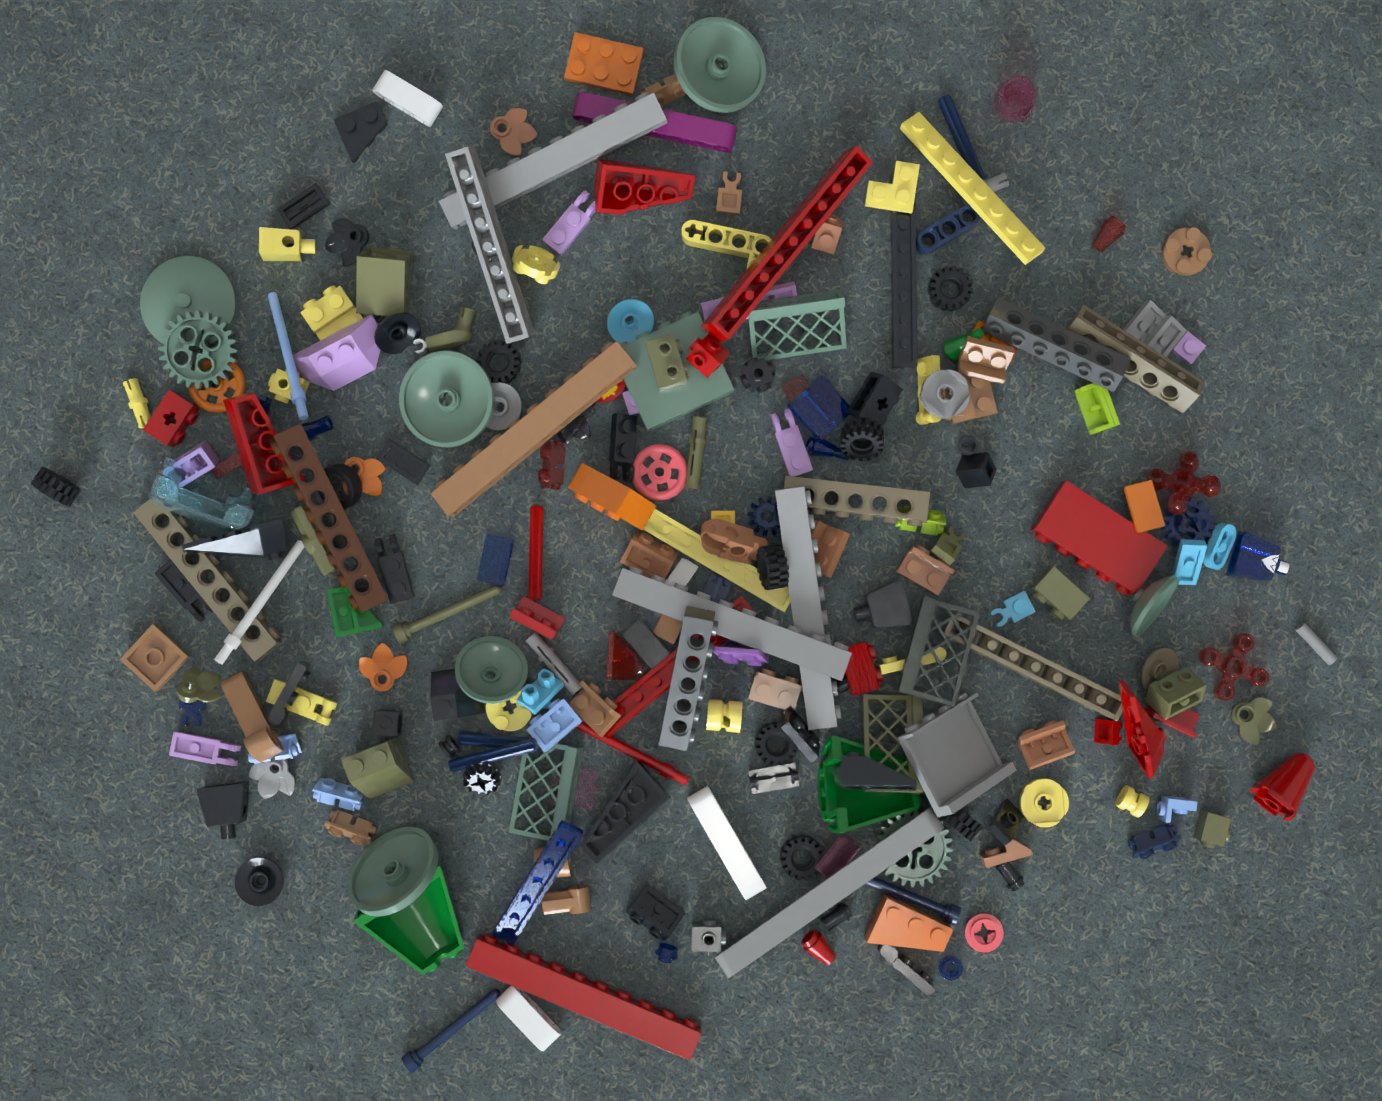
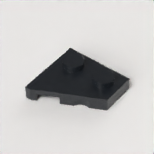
M377 101L333 119L353 163L357 162L360 154L374 142L375 137L388 125Z

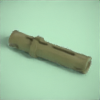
M693 417L691 438H688L690 449L684 487L687 489L700 490L704 445H707L705 436L708 418Z

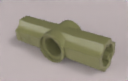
M302 505L294 509L290 514L302 535L301 540L310 555H313L323 576H327L338 571L336 565L332 567L326 557V553L329 551L325 543L322 545L319 543L315 535V531L318 529L314 521L311 523L308 521L304 513V509L307 507Z

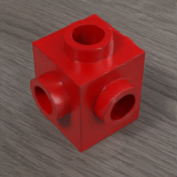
M708 334L702 340L698 337L691 344L689 349L692 351L686 359L708 378L722 365L730 352L717 339Z

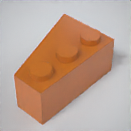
M883 894L864 938L867 943L944 952L954 929L950 924L887 894Z

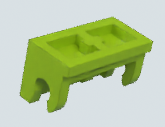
M1092 383L1074 390L1089 435L1120 425L1107 389Z

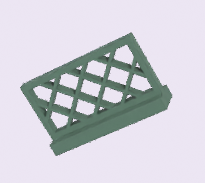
M841 290L760 301L748 316L752 358L757 357L758 360L764 358L766 361L847 349L844 315L845 297ZM838 309L839 316L833 323L824 318L829 310ZM812 313L817 318L808 327L800 320L805 314ZM782 317H789L793 320L786 330L777 325ZM765 320L770 325L761 334L755 330L754 321ZM820 321L829 326L822 336L813 331ZM797 324L806 330L798 340L789 334ZM773 327L782 333L775 343L766 338ZM833 330L840 334L839 343L830 344L825 339ZM810 333L819 339L811 347H806L802 344ZM786 337L795 343L790 350H782L778 347ZM762 341L772 346L767 353L757 354V347Z
M556 743L547 752L543 751L544 754L536 760L532 758L530 753L522 754L509 833L551 841V843L558 845L568 842L584 747ZM556 749L565 750L563 761L557 765L550 753ZM547 757L553 768L543 775L536 763ZM533 766L540 778L530 784L525 775L526 770ZM556 771L560 777L559 785L552 788L545 777ZM542 780L549 792L539 798L532 787ZM529 790L535 802L526 808L521 801L523 793ZM552 795L556 805L555 809L548 812L541 801ZM538 804L545 816L535 822L528 810ZM523 814L531 823V826L525 830L516 828L518 818ZM546 818L552 826L550 835L543 834L537 826Z

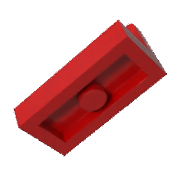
M1148 705L1146 712L1151 719L1184 735L1196 737L1197 733L1193 732V728L1200 716L1199 714L1186 709L1165 720Z

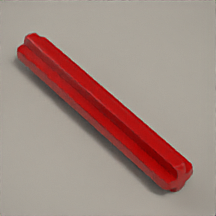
M542 506L530 507L528 592L530 600H540L542 598L544 511Z

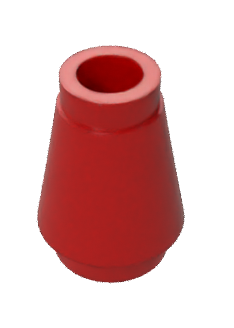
M813 929L802 938L801 944L806 952L826 965L831 964L835 960L836 954L821 932H816Z

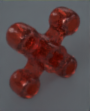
M1186 451L1181 454L1179 458L1180 468L1174 470L1172 474H1166L1162 469L1158 468L1152 469L1147 474V481L1152 480L1155 491L1162 490L1163 488L1173 490L1174 494L1168 499V509L1174 515H1182L1187 511V498L1194 495L1195 492H1202L1203 495L1211 498L1216 497L1221 491V481L1218 477L1208 475L1204 478H1198L1194 475V472L1199 467V457L1193 451Z
M1237 634L1233 638V651L1228 656H1222L1218 650L1211 647L1203 648L1199 652V661L1203 665L1217 666L1222 672L1221 681L1213 688L1214 696L1219 700L1229 701L1234 697V685L1239 678H1246L1250 684L1257 687L1265 686L1269 682L1270 676L1267 670L1259 667L1251 668L1245 659L1246 654L1255 645L1254 638L1250 634ZM1243 639L1245 640V645H1244V646L1242 645V640H1243ZM1209 653L1211 654L1210 660L1207 658ZM1234 663H1237V666L1234 668V671H1232L1231 667L1234 666ZM1223 688L1226 689V693L1224 695L1222 694Z

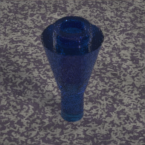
M815 433L813 437L809 436L805 447L808 450V456H834L846 461L849 459V457L845 456V452L842 453L840 448H837L836 445L819 434Z

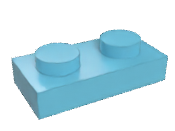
M1181 539L1171 576L1175 575L1180 579L1179 585L1197 584L1207 549L1205 540Z

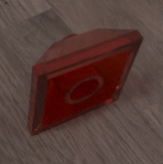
M609 631L607 680H637L638 675L643 673V661H638L639 655L617 631Z

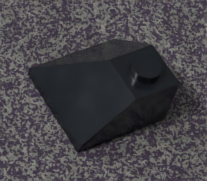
M455 669L431 672L430 698L434 721L485 713L484 703L472 699L459 687L455 677Z

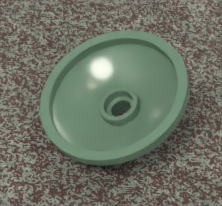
M1167 576L1157 580L1145 590L1140 589L1133 598V601L1136 603L1130 620V630L1134 637L1138 638L1145 633L1166 607L1179 584L1180 579L1177 576Z
M497 636L480 637L469 642L459 652L455 663V677L459 687L469 697L482 703H501L513 698L525 685L528 674L527 660L520 648L513 642ZM493 675L494 678L488 679L486 676Z

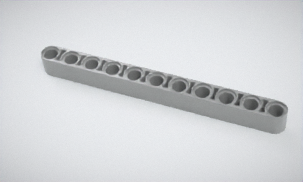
M929 807L722 951L715 959L727 977L730 978L945 827Z

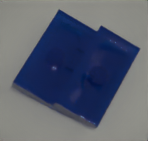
M821 375L787 407L820 442L849 415L847 410L850 405Z

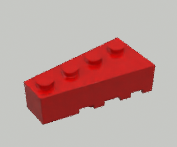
M246 393L224 399L225 409L251 493L260 495L295 484L292 477L288 479L281 465L285 463L281 455L276 456L270 443L274 442L272 437L278 433L272 427L271 421L254 393ZM300 473V479L302 481H305L303 475Z

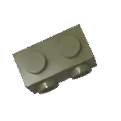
M669 334L646 341V349L659 391L686 384L690 371L687 362L682 363L679 355L683 353L680 339L675 340L674 335Z
M1185 667L1179 671L1172 672L1169 676L1159 681L1152 682L1148 687L1146 703L1167 720L1202 702L1207 684Z

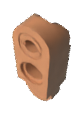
M710 519L701 526V542L704 550L710 554L718 555L719 558L751 565V559L758 560L756 554H758L757 550L759 547L770 546L765 538L755 536L753 529L721 519Z

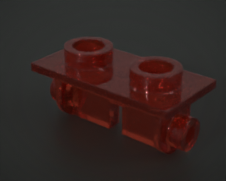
M548 440L541 446L540 458L543 461L542 469L539 470L538 474L541 489L551 487V489L560 490L561 485H563L564 468H556V463L564 464L566 449L563 446L564 442Z

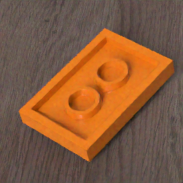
M575 32L564 80L633 96L644 48Z

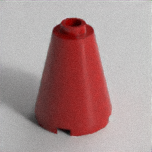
M1294 753L1253 785L1250 790V794L1255 793L1253 799L1273 816L1279 813L1284 816L1282 820L1291 821L1298 811L1314 773L1315 765L1313 764V759L1305 753Z

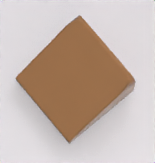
M662 614L653 634L674 644L682 629L683 622Z

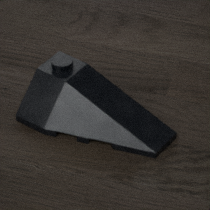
M282 518L249 526L246 529L247 532L244 533L241 530H234L223 534L222 538L217 539V536L182 544L183 552L255 558L268 557L269 560L282 558L283 553L287 552L288 549Z

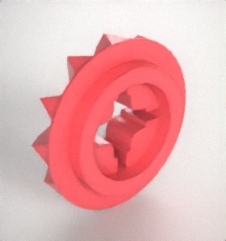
M979 913L971 917L965 925L964 935L968 944L974 950L990 952L1001 944L1004 931L1001 922L991 914ZM982 923L987 930H991L990 933L986 934V942L981 935L974 934L981 931Z

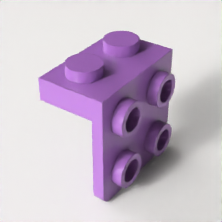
M730 639L721 647H713V653L727 664H738V661H747L748 665L761 666L762 662L769 663L770 654Z

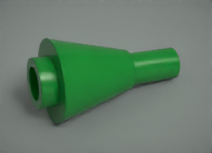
M978 328L970 334L946 340L944 342L945 355L949 359L958 361L967 336L980 339L984 336L983 330Z

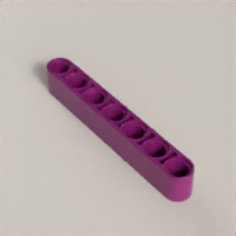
M578 93L572 118L579 122L584 120V123L592 124V120L602 114L608 116L614 113V109L624 103H627V105L632 103L589 93ZM662 109L668 123L645 134V136L652 137L653 135L654 138L673 142L676 140L678 143L730 153L733 150L737 127L721 121Z

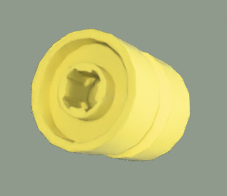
M709 699L706 730L720 731L721 728H725L726 732L740 733L743 703L741 701L729 700L727 704H724L722 700Z

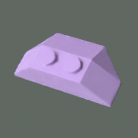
M371 314L294 354L296 369L300 373L299 377L335 391L375 370L380 349L374 340V333L379 325L374 316Z

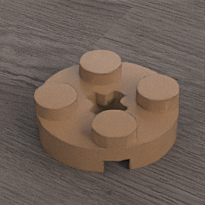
M1192 227L1181 228L1170 234L1165 240L1161 256L1164 265L1169 271L1182 276H1192L1206 267L1208 261L1212 258V252L1207 237L1199 229ZM1182 246L1191 249L1190 258L1187 255H1181L1183 251Z

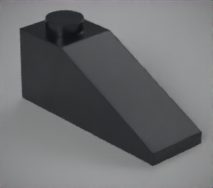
M850 752L847 753V756H841L842 790L917 789V781L867 756H861V753Z

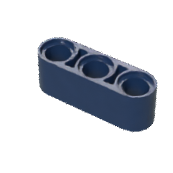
M969 204L961 207L921 231L916 239V250L924 255L936 251L973 229L979 222L980 215ZM965 213L970 214L973 217V222H966L962 215ZM942 226H950L953 234H945ZM921 238H930L933 245L930 247L925 246Z

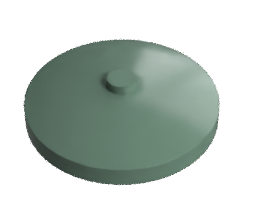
M708 17L698 20L685 30L675 47L674 69L678 82L684 92L695 103L705 109L720 113L738 111L749 105L757 97L764 85L766 63L762 49L755 37L735 21L722 17Z
M181 256L162 263L149 275L141 292L140 310L147 329L161 342L159 338L167 337L163 328L171 330L172 327L169 321L178 323L177 315H181L186 319L187 311L191 312L194 317L196 310L201 311L203 317L206 312L212 314V319L215 316L221 317L219 325L224 322L228 323L226 331H229L236 318L238 302L234 285L221 268L204 258ZM192 328L186 332V339L188 341H192L195 337V332ZM205 329L202 330V337L206 333ZM215 335L209 339L210 347L219 342ZM195 347V351L203 350L200 347Z
M438 351L422 357L407 371L400 387L399 406L405 424L417 438L433 446L458 447L473 441L485 430L493 415L495 393L489 375L477 361L458 352Z
M401 827L377 838L362 852L351 870L348 880V894L352 903L364 914L378 917L396 913L411 904L423 893L435 874L439 855L434 840L424 830L417 827Z

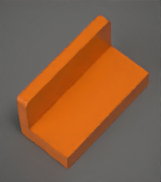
M1152 480L1124 487L1137 533L1152 531L1165 526Z

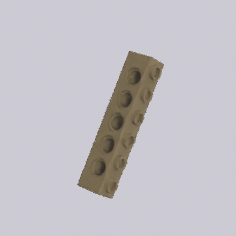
M1084 304L1068 323L1066 329L1131 358L1124 376L1129 381L1147 390L1151 395L1166 402L1171 408L1184 413L1200 396L1205 383L1203 380Z
M785 476L784 488L805 485V491L810 490L814 492L815 497L812 500V505H808V510H811V514L825 515L826 512H834L835 517L849 518V515L852 514L859 515L860 520L873 521L874 517L883 518V522L897 524L898 520L907 521V525L919 527L922 526V523H927L931 492ZM835 493L838 495L839 499L835 505H828L825 500L828 494ZM853 496H860L863 499L860 507L853 508L849 505V501ZM879 498L887 502L886 508L882 511L875 510L873 507L874 501ZM900 502H909L911 510L905 514L900 513L897 510Z

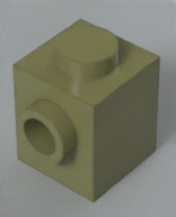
M1200 810L1193 837L1201 840L1200 845L1213 849H1215V845L1224 847L1225 842L1229 840L1231 835V829L1229 828L1231 818Z

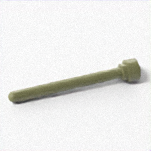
M495 585L411 624L399 623L392 626L394 635L399 644L406 642L412 636V633L499 595L502 592V588L499 585Z

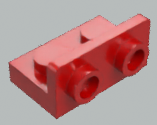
M522 597L517 608H514L509 616L551 640L555 639L565 620L564 617L527 597Z

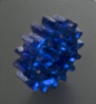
M1183 497L1179 498V503L1176 501L1170 503L1172 509H1164V512L1168 515L1163 517L1166 526L1161 527V530L1168 531L1165 539L1173 538V546L1178 545L1181 539L1204 540V537H1212L1208 531L1215 528V525L1210 524V520L1215 519V516L1208 515L1211 508H1203V500L1195 503V497H1190L1188 501ZM1184 507H1189L1196 511L1191 513L1188 511V509H1185ZM1187 519L1191 520L1189 527L1185 526ZM1186 533L1192 539L1183 538L1180 534Z

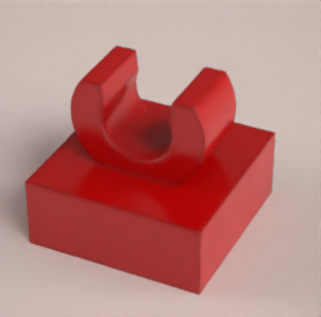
M1095 719L1094 743L1119 745V741L1122 740V737H1119V728H1122L1123 724L1115 720Z

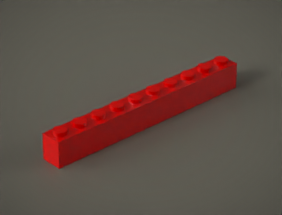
M857 145L845 150L703 322L701 327L719 342L731 338L872 165L873 161Z
M485 933L484 936L479 934L466 967L691 1060L701 1036V1027L698 1026L699 1023L694 1019L686 1017L683 1020L676 1017V1013L670 1009L663 1008V1010H659L653 1007L654 1004L646 999L638 1001L631 998L632 995L627 991L619 989L616 992L609 989V985L603 981L596 980V982L586 979L587 976L579 971L571 973L564 970L565 967L558 962L552 961L550 964L542 961V956L536 953L529 952V954L521 952L520 947L515 944L507 943L504 945L497 942L498 938L491 934Z

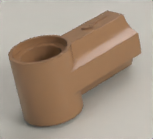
M580 885L579 888L578 886L567 888V890L542 893L544 915L563 912L581 914L591 911L589 886Z

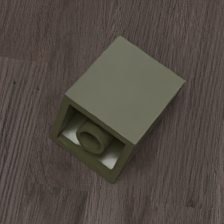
M368 246L357 255L356 313L363 314L364 317L372 314L376 318L378 315L388 317L395 313L409 312L415 251Z
M398 737L341 759L349 782L369 799L415 781Z

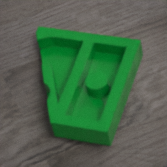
M347 587L326 590L336 638L382 628V623L377 620L369 609L362 613L358 609L353 610L347 598L351 596Z

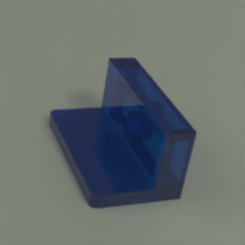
M491 534L486 535L477 575L478 581L505 586L515 539Z

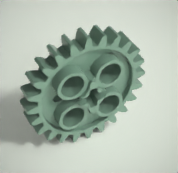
M196 310L195 317L191 312L187 311L186 319L181 315H177L178 323L169 321L172 329L163 328L167 337L159 338L165 344L162 347H158V350L165 353V355L159 357V360L167 361L163 369L172 370L169 374L170 378L178 376V384H182L186 380L187 388H191L195 382L196 389H202L203 383L206 388H211V381L216 385H220L219 377L228 379L226 370L234 372V368L230 364L231 362H238L233 357V354L240 352V350L233 349L232 345L237 344L238 340L230 339L235 332L232 330L226 331L228 323L224 322L219 325L221 317L215 316L212 319V314L206 312L203 317L202 312ZM192 328L195 332V337L192 341H188L186 339V332ZM205 329L206 333L202 337V330ZM215 335L219 342L217 347L212 349L209 345V339ZM195 347L203 349L202 354L196 352ZM186 352L189 357L188 362L182 365L179 356L181 353ZM206 359H210L212 368L206 372L203 369V362ZM194 364L196 367L195 371L192 370Z
M915 810L911 814L905 813L903 816H896L893 821L890 818L886 819L889 825L887 827L880 825L879 827L884 832L875 836L882 841L916 817L918 811ZM944 828L931 837L930 840L921 844L919 849L914 850V869H911L912 852L906 855L907 859L904 864L898 865L894 863L884 870V874L889 875L893 873L891 880L895 882L900 878L902 886L908 880L912 888H914L916 881L919 882L921 887H924L925 879L932 884L933 875L941 878L938 870L940 868L947 870L948 868L943 864L944 861H952L946 855L947 852L953 851L952 847L947 846L948 843L953 841L952 838L945 837L949 829ZM930 855L931 860L928 865L922 866L919 864L921 856Z

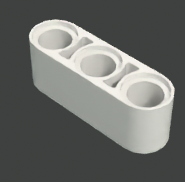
M387 70L383 71L372 89L373 93L421 123L424 122L428 127L432 126L443 108V105L436 99Z
M510 986L496 999L498 1007L539 1050L545 1051L562 1034L559 1027L523 990Z

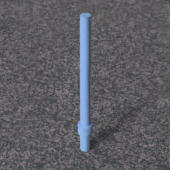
M271 292L268 294V299L292 390L290 392L291 400L296 405L299 420H306L309 417L305 404L307 401L306 394L301 389L278 295L276 292Z

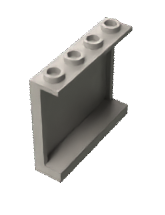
M964 692L959 694L955 707L946 704L941 705L937 708L938 713L934 714L932 712L923 716L920 724L914 723L904 728L905 733L897 737L937 817L954 814L1017 771L1013 762L1002 764L974 709L971 700L978 697V693L967 695Z

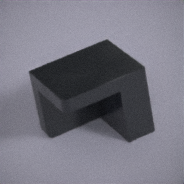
M984 452L963 455L956 473L964 488L991 486L997 469L989 453Z

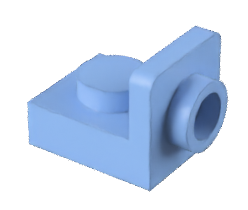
M1162 795L1161 801L1157 803V815H1160V820L1170 823L1172 809L1174 813L1188 814V810H1197V801L1190 798Z

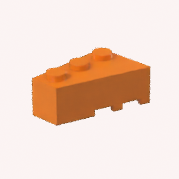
M584 463L581 464L568 486L569 489L576 493L574 495L576 499L585 504L589 500L591 501L589 506L602 513L605 509L607 510L606 515L616 521H619L621 518L640 530L644 529L656 508L655 504L631 488Z

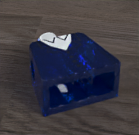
M1238 532L1226 576L1269 581L1272 580L1274 573L1286 575L1289 569V562L1278 559L1281 551L1280 547L1250 532Z

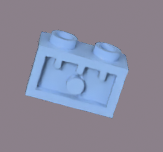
M556 699L548 706L549 711L543 716L539 714L529 722L531 726L526 730L537 740V744L544 752H547L583 722L567 699Z

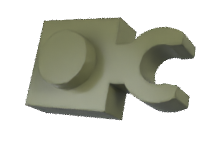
M950 526L945 533L943 532L931 549L934 554L949 565L958 556L963 547L959 543L965 537L963 533L959 537L953 533L954 526Z

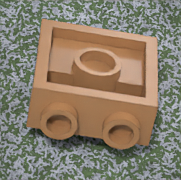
M961 374L969 386L967 387L968 395H970L968 405L958 415L945 420H949L950 425L997 414L998 411L990 381ZM947 388L941 390V397L950 399L948 395L950 390Z

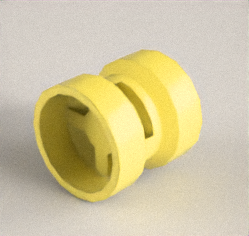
M1125 785L1116 798L1115 805L1122 810H1129L1131 815L1139 818L1149 804V797L1143 793L1138 794L1134 788Z

